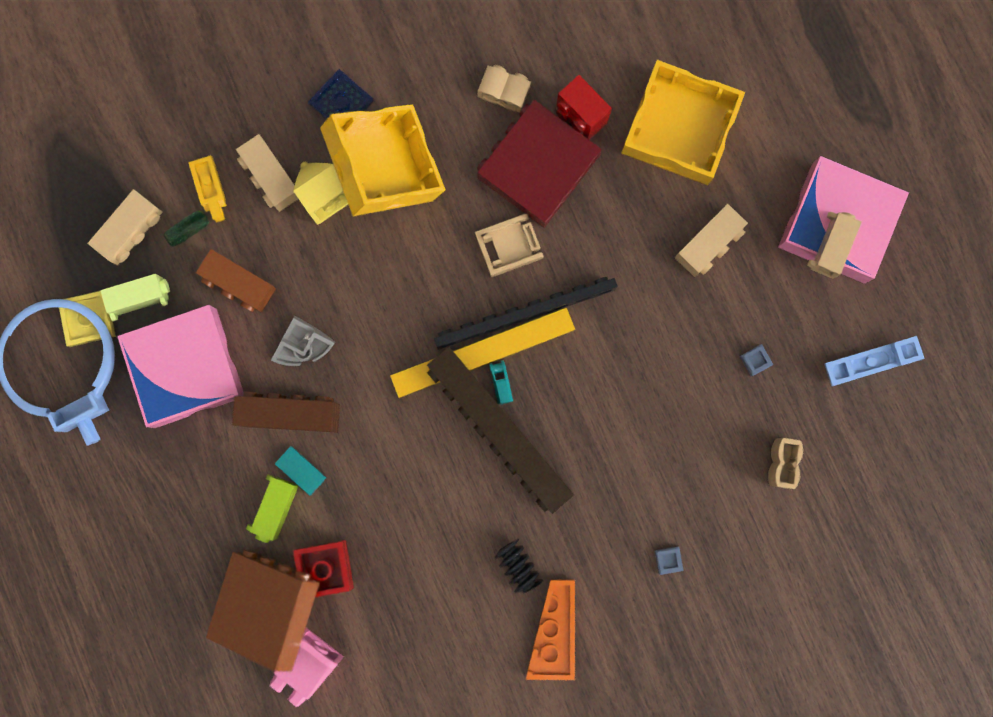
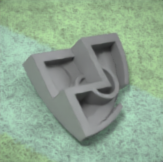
M294 316L271 361L287 366H300L301 362L311 359L315 362L329 352L335 341L311 324Z

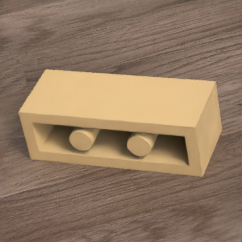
M260 134L236 149L240 155L237 158L238 162L244 170L249 168L253 174L250 177L251 181L257 189L262 187L266 193L262 197L270 208L274 206L280 212L298 200L293 191L295 185Z
M133 189L87 244L108 261L118 265L128 258L129 251L133 246L139 244L144 239V233L150 226H154L159 221L162 211Z
M727 204L677 254L675 259L694 277L699 273L704 275L713 266L710 261L715 256L720 259L730 249L727 244L732 239L737 242L746 233L743 228L748 222Z

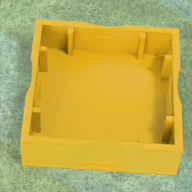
M657 60L623 147L622 154L709 185L716 173L725 148L728 131L736 119L745 92L716 81L699 78L689 71Z
M413 104L388 107L373 112L355 111L331 114L320 127L352 216L432 202L445 191L435 161L427 148L425 135Z

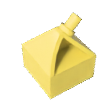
M301 163V169L293 191L316 224L319 225L347 206L348 202L334 164Z

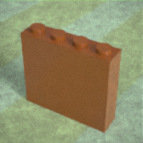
M245 549L243 553L232 552L206 638L274 672H292L319 582L310 579L311 575L301 571L292 572L293 567L274 564V559L263 556L259 558L257 557V552Z

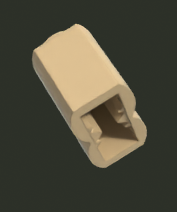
M499 65L487 66L478 89V97L520 113L530 90L531 82L522 74L516 73L513 75L507 73L506 69Z
M775 439L771 448L773 463L768 472L770 486L786 489H795L800 479L798 464L803 455L801 440Z

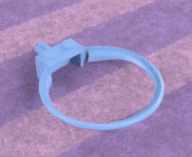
M50 299L30 305L10 321L0 338L1 385L9 398L19 408L33 415L48 417L55 432H68L78 427L87 446L98 442L100 437L92 419L110 411L103 398V393L111 379L115 363V350L111 334L102 319L91 309L80 303L64 299ZM60 307L77 311L93 323L102 339L104 353L100 371L92 384L96 388L88 392V395L56 410V412H51L49 408L38 407L26 402L14 392L5 376L3 352L8 336H11L14 329L26 317L39 310Z

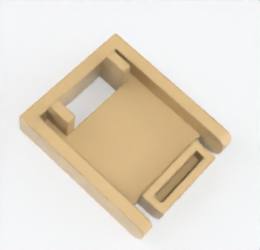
M528 214L520 215L475 232L491 277L544 258L542 253L532 254L540 250V245L531 222L521 225L522 222L529 219ZM490 241L493 242L499 260L492 263L484 243Z

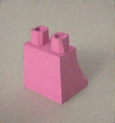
M306 627L293 671L273 672L275 675L270 683V687L280 693L286 684L291 686L294 691L288 697V700L298 707L311 697L344 656Z

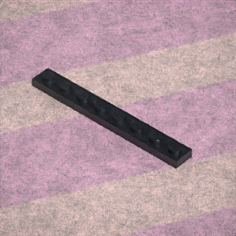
M603 277L595 280V284L586 287L585 284L572 288L573 292L564 295L563 292H558L550 295V300L541 302V299H537L527 303L528 307L519 310L518 307H513L506 310L505 315L497 317L496 314H492L482 318L483 322L474 325V322H468L461 325L460 330L454 332L451 329L438 333V337L434 338L436 347L439 350L613 292L618 287L615 278L608 280V277Z

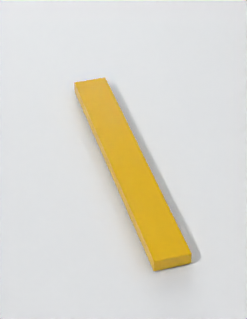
M564 308L453 352L471 371L575 330L567 308ZM432 360L390 375L398 398L437 384L427 374L430 370L427 365Z

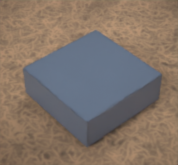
M762 344L740 356L751 377L773 365Z
M678 546L654 550L659 575L684 571Z

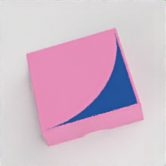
M820 156L810 168L800 192L798 206L789 219L778 248L807 260H815L831 221L827 218L828 213L847 212L853 214L856 217L855 219L862 221L841 274L865 284L875 279L909 192Z
M210 305L117 336L146 427L157 428L186 418L199 410L224 405L234 401V396H242L244 392L236 367L228 353L227 339L217 309Z

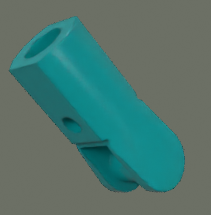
M504 360L494 365L489 363L497 404L513 402ZM503 372L505 378L496 380L495 374Z

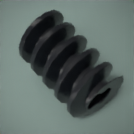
M518 538L498 550L499 552L494 558L504 559L499 566L500 568L508 566V570L504 575L514 576L509 582L510 585L518 583V587L514 592L526 593L539 586L543 579L535 580L539 572L537 570L530 571L534 566L533 562L525 563L529 558L528 554L520 555L524 547L523 545L515 546L519 541Z

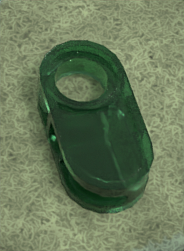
M196 211L169 228L163 236L168 244L174 247L204 229L210 221L203 211Z

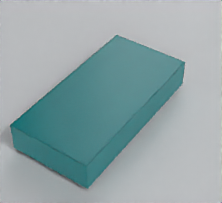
M290 446L275 463L309 496L327 478L293 446Z

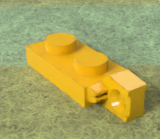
M210 155L189 162L198 197L204 210L211 212L212 219L216 223L225 220L222 207L226 206V199L213 157Z

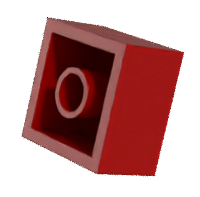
M578 75L558 93L556 114L561 120L567 121L576 131L590 140L608 123L612 108Z
M346 540L293 550L296 571L308 573L311 575L310 579L319 582L315 597L347 592L354 588Z

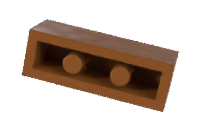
M210 249L196 274L203 277L200 282L212 289L215 285L220 287L222 295L232 301L235 297L242 301L240 305L251 312L254 309L262 312L276 290L268 282Z

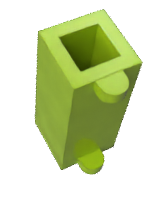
M268 474L266 479L270 483L253 525L247 524L246 527L251 533L256 534L255 538L266 543H269L270 540L278 539L298 489L297 484Z

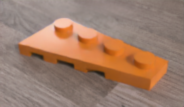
M550 579L526 680H575L574 579Z

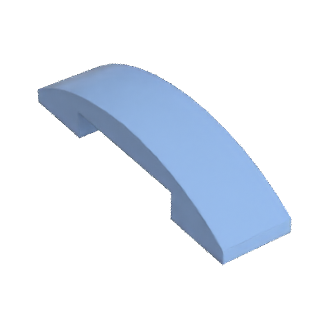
M915 336L831 361L824 365L831 386H835L925 358L918 338Z

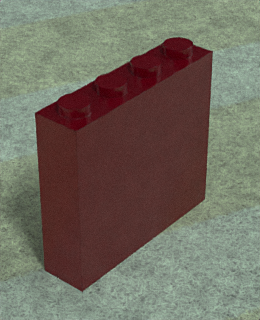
M534 100L530 106L526 104L519 114L520 119L516 124L512 122L505 132L506 137L502 142L498 140L495 143L488 160L484 158L477 167V173L480 181L545 228L599 158L602 149Z

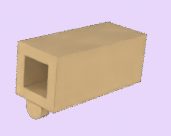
M847 212L828 213L827 218L831 221L815 260H809L807 264L811 267V270L832 279L841 275L862 221L855 219L856 217L853 214Z

